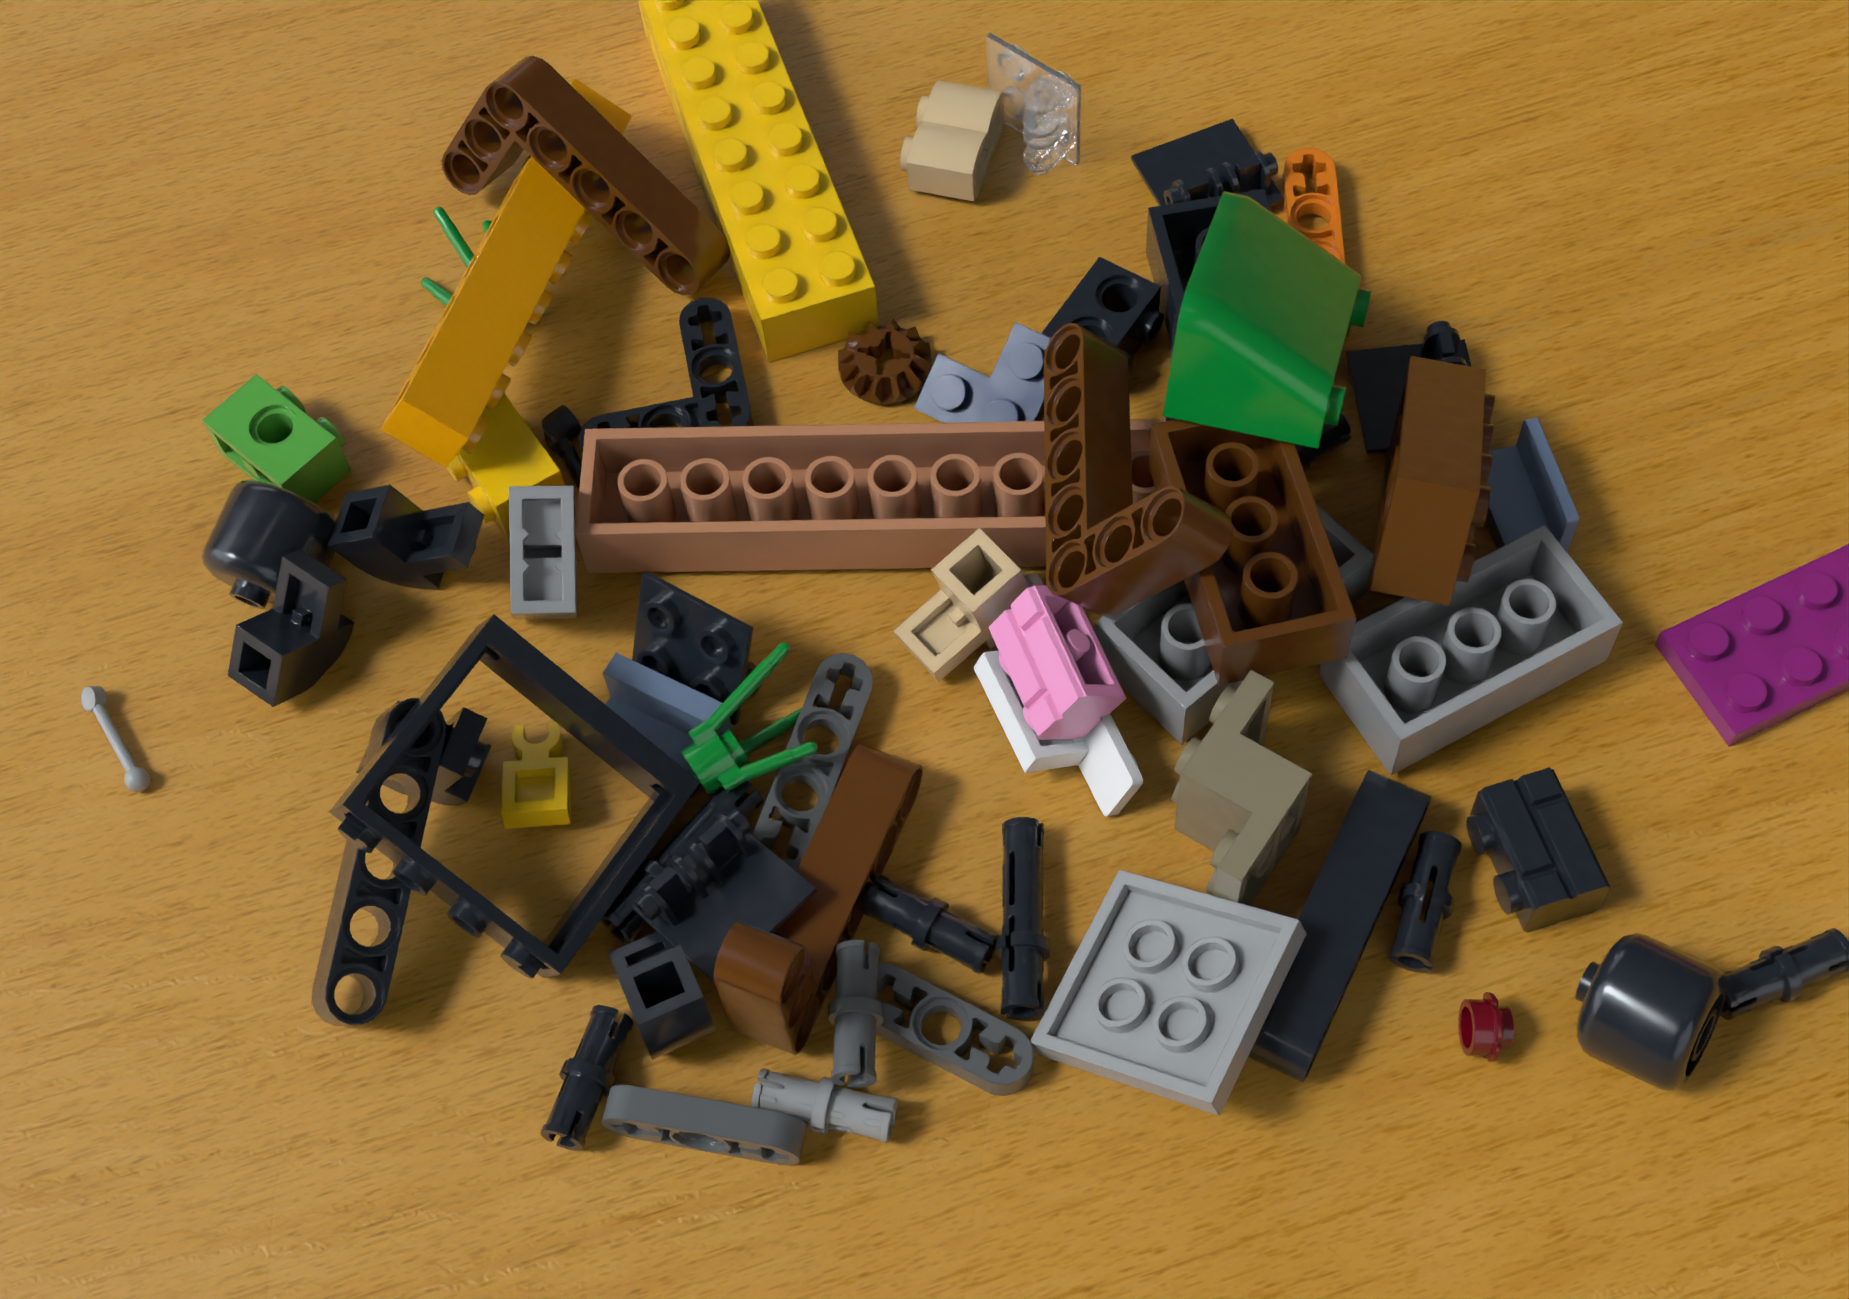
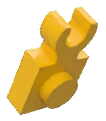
M556 722L549 723V736L545 741L537 744L527 742L524 724L516 725L513 729L512 742L517 760L503 761L501 815L505 829L571 824V769L568 757H561L564 745L560 726Z

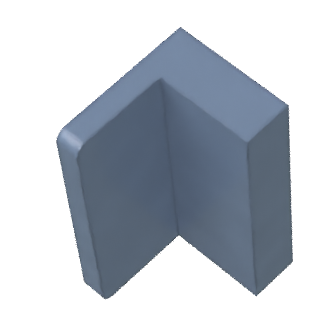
M1538 418L1526 419L1523 421L1515 446L1489 451V454L1493 456L1487 484L1488 487H1491V496L1485 520L1497 549L1545 525L1564 550L1568 552L1579 522V516Z
M615 653L603 671V676L611 696L605 705L697 779L681 751L694 743L688 731L706 721L722 702ZM730 718L716 731L717 735L727 729L734 734ZM701 783L697 786L693 793H696L698 791L699 787L701 786Z

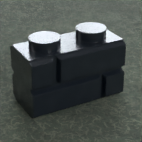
M1549 767L1523 775L1518 780H1506L1484 787L1481 791H1478L1470 816L1466 820L1467 832L1475 851L1479 855L1488 853L1498 874L1493 878V885L1499 905L1507 915L1516 913L1523 931L1527 933L1554 925L1563 919L1567 921L1593 913L1600 908L1610 889V885L1554 769Z

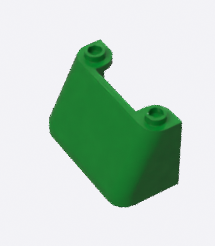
M1223 192L1183 297L1177 323L1163 416L1318 449L1324 425L1338 426L1346 387L1334 385L1335 376L1345 338L1349 336L1351 325L1364 326L1372 290L1360 288L1362 275L1249 196Z

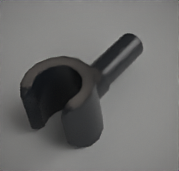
M561 405L542 419L544 439L547 446L554 452H558L560 457L564 459L578 489H580L582 462L571 441L579 436L582 427L575 415L565 405Z

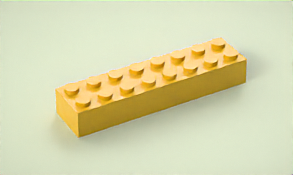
M638 0L647 40L718 229L727 239L730 249L729 258L768 363L848 339L849 332L859 334L865 330L869 321L876 327H879L875 285L758 0Z

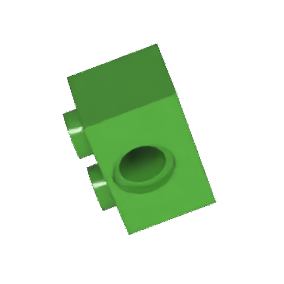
M257 374L202 420L219 452L252 480L278 486L314 503L351 471L341 450V447L345 445V440L340 432L327 419L320 417L315 421L308 416L303 404L288 388L281 385L275 389Z

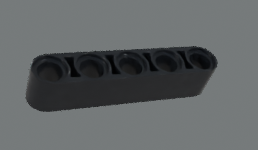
M409 698L387 709L376 719L372 728L364 767L395 730V723L398 717L406 716L419 698ZM441 710L422 732V740L419 747L410 748L386 778L399 782L405 788L408 795L405 810L402 813H395L387 809L380 797L382 784L365 804L420 848L446 736V721ZM346 840L312 988V1004L316 1014L324 1022L334 1026L362 1025L374 1020L382 1012L388 997L411 889L403 884L392 872L397 864L393 862V869L386 879H379L373 876L367 869L365 863L366 852L357 848L348 840ZM359 909L370 912L378 923V935L370 946L359 944L350 932V921L353 914ZM344 976L355 978L363 989L362 1004L352 1014L343 1012L337 1006L334 998L337 983Z
M1367 771L1298 917L1306 932V936L1250 1051L1249 1058L1304 1083L1429 806L1431 795L1374 771Z

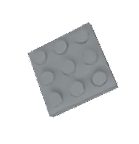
M1119 870L1030 1040L1031 1045L1040 1056L1220 1116L1301 947L1306 932L1298 919Z

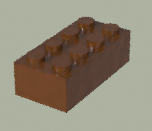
M1410 356L1385 461L1370 590L1450 606L1456 581L1468 583L1476 550V544L1472 543L1475 527H1483L1491 496V487H1488L1487 484L1493 457L1489 454L1494 430V424H1490L1495 395L1485 393V369Z
M1179 419L1151 424L1149 470L1156 491L1167 486L1178 487L1223 510L1231 518L1233 526L1232 538L1222 557L1211 566L1184 579L1218 686L1243 681L1250 670L1265 676L1347 658L1356 616L1295 445L1293 443Z

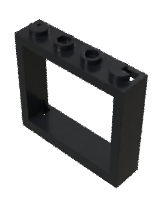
M493 614L474 629L329 812L342 822L338 827V831L345 839L367 853H372L375 848L397 864L392 872L403 884L423 896H426L429 891L433 892L451 906L447 916L456 925L475 937H481L483 933H486L505 948L500 956L509 966L522 975L533 979L536 974L541 977L562 974L700 784V781ZM479 660L649 797L648 801L543 943L365 805Z

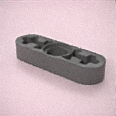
M878 963V993L882 992L886 985L892 986L894 1000L899 1005L912 1011L909 1028L902 1027L905 1023L903 1010L891 1004L883 1003L884 1021L880 1026L876 1027V1034L993 1095H1012L1022 1090L1028 1084L1033 1073V1048L1028 1037L1022 1031L895 965ZM916 998L920 999L921 1001L913 1009L914 1000ZM937 1013H948L956 1017L962 1026L959 1036L953 1042L946 1045H936L929 1042L922 1034V1027L930 1016ZM975 1029L982 1031L979 1034L981 1048L998 1055L1003 1052L1005 1047L1012 1048L1014 1050V1063L1018 1067L1014 1069L1005 1066L999 1074L990 1071V1057L974 1047L971 1049L969 1060L961 1057L969 1050L973 1040V1032Z
M615 1085L610 1088L601 1124L606 1129L629 1138L778 1165H794L799 1163L807 1131L805 1122L782 1112L632 1085Z

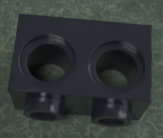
M1099 257L1041 334L1052 338L1055 332L1062 326L1069 323L1078 324L1122 348L1127 353L1130 372L1135 353L1142 344L1149 346L1155 340L1162 327L1164 314L1159 312L1161 286Z

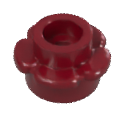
M1485 992L1483 999H1464L1459 1010L1458 1029L1461 1047L1465 1055L1483 1056L1489 1062H1495L1498 1060L1502 1048H1510L1512 1046L1514 1021L1510 1008L1508 1006H1498V999L1491 992Z

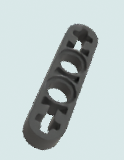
M845 653L831 655L820 664L786 750L805 744L803 738L805 732L813 727L820 726L834 732L839 741L838 749L826 755L815 753L778 768L753 832V836L771 850L775 845L781 825L794 829L786 850V855L791 859H784L783 861L795 871H797L831 799L872 689L873 677L871 670L863 660L855 655ZM840 675H844L852 679L850 683L851 689L846 692L838 713L833 709H828V705L834 690V683L837 682ZM790 783H806L816 792L818 803L807 811L793 810L783 801L781 794L783 788Z

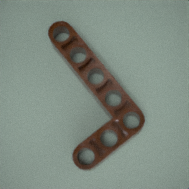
M535 56L525 57L490 83L443 154L441 161L442 170L451 185L461 193L476 195L514 165L523 150H525L674 293L692 295L729 260L730 249L723 233L542 58Z
M1069 323L1062 326L1049 341L1044 356L1047 586L1053 594L1098 615L1110 617L1214 564L1227 550L1232 538L1233 526L1231 518L1226 512L1174 486L1161 488L1133 504L1127 353L1122 348L1078 324Z
M859 744L854 749L796 871L817 889V892L773 934L738 921L730 928L721 945L715 963L714 981L733 1032L795 1056L801 1052L837 976L836 947L844 941L853 940L864 916L861 911L864 898L871 885L877 887L875 879L882 875L917 797L923 775L922 765L863 744Z

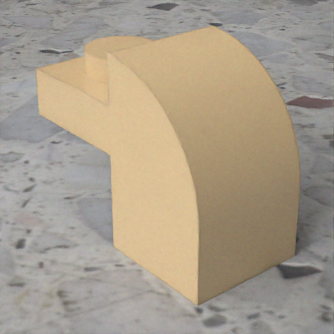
M980 528L931 569L941 590L894 630L898 640L938 682L983 643L990 650L996 645L988 627L1005 610L1012 609L1010 605L1028 588L1021 569Z

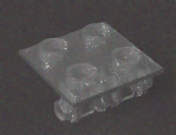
M989 33L986 36L988 89L1003 91L1004 123L1023 134L1024 142L1027 145L1023 154L1025 166L1036 175L1047 174L1062 158L1077 166L1080 163L1081 85L1074 82L1066 73L1055 71L1031 57L1021 47L1009 44Z

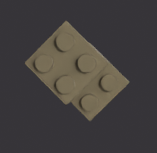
M1253 670L1249 671L1237 690L1228 686L1222 692L1209 718V721L1214 724L1204 739L1200 740L1193 737L1183 749L1174 770L1180 775V780L1171 798L1173 802L1177 803L1175 830L1214 852L1210 865L1215 867L1216 870L1207 885L1206 892L1212 896L1251 906L1300 830L1312 773L1262 746L1265 739L1274 682Z

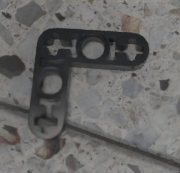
M699 298L686 305L680 314L679 325L693 397L602 414L591 418L583 425L579 433V444L582 454L585 429L657 428L663 424H675L680 427H720L716 404L726 402L729 405L732 426H754L732 315L726 304L715 298ZM712 322L716 344L705 346L701 324ZM713 365H724L732 370L730 377L720 383H709L700 378L703 371Z

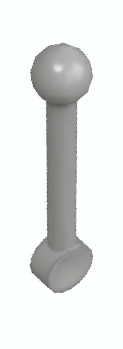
M100 686L85 687L81 694L82 706L86 711L94 712L126 772L124 778L125 786L130 791H144L150 784V775L144 768L137 766L106 709L105 690Z

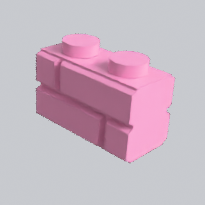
M1047 585L1028 587L1010 605L1012 609L1005 610L988 627L999 650L998 660L1000 666L1011 677L1024 705V719L1036 732L1040 740L1078 739L1084 737L1103 720L1102 716L1109 715L1126 699V696L1084 608L1053 594Z

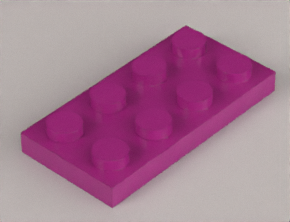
M1849 544L1660 632L1655 642L1656 648L1728 746L1849 689Z

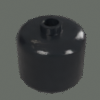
M241 481L231 490L203 549V563L213 576L232 586L229 593L231 597L252 607L265 609L267 602L274 604L282 556L301 549L329 567L335 551L327 545L337 519L323 507L286 489L261 481Z
M1635 933L1623 936L1609 949L1601 964L1592 961L1588 965L1579 982L1575 999L1583 1002L1576 1028L1578 1042L1585 1053L1599 1061L1666 1091L1675 1090L1685 1084L1691 1076L1712 1037L1728 989L1726 976L1717 966L1647 935Z

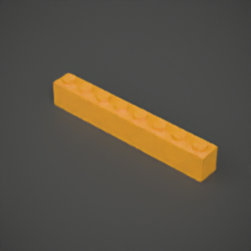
M574 78L570 85L623 135L632 115ZM528 154L380 429L447 468L461 449L471 454L481 440L489 424V421L480 417L485 406L493 410L511 381L510 377L502 373L507 363L514 367L527 349L532 335L525 332L524 329L528 322L536 325L547 309L553 295L544 289L548 281L555 285L560 280L573 257L571 253L565 250L568 242L575 246L593 217L585 212V208L531 155Z

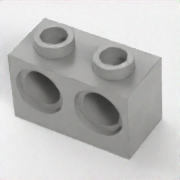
M509 486L511 615L514 619L577 618L574 486Z

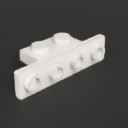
M1038 574L1024 575L1028 587L1043 585ZM999 650L983 652L973 668L1024 772L1030 773L1078 765L1104 816L1118 815L1143 784V777L1111 714L1102 716L1103 720L1084 737L1078 739L1040 740L1036 732L1024 719V705L1011 677L1000 666L998 660Z

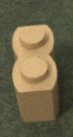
M938 80L933 86L930 96L923 95L921 97L916 114L917 130L914 137L907 136L905 138L900 155V168L903 171H907L909 190L968 201H975L986 176L989 160L996 149L1003 127V91Z

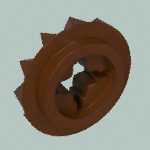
M894 318L888 326L876 327L869 321L865 330L859 334L849 332L845 347L838 350V370L842 383L854 396L870 403L891 404L912 397L923 388L932 369L929 342H924L920 338L916 327L909 329L901 328ZM891 349L894 359L889 360L887 367L883 368L882 375H879L876 359L881 357L883 351Z

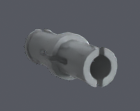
M762 1068L760 1070L758 1081H761L762 1084L755 1083L751 1107L778 1111L794 1116L806 1124H810L812 1126L811 1132L825 1135L829 1129L880 1140L883 1143L889 1142L892 1135V1130H889V1128H894L898 1098H887L839 1087L829 1077H823L820 1082L772 1072L770 1069Z

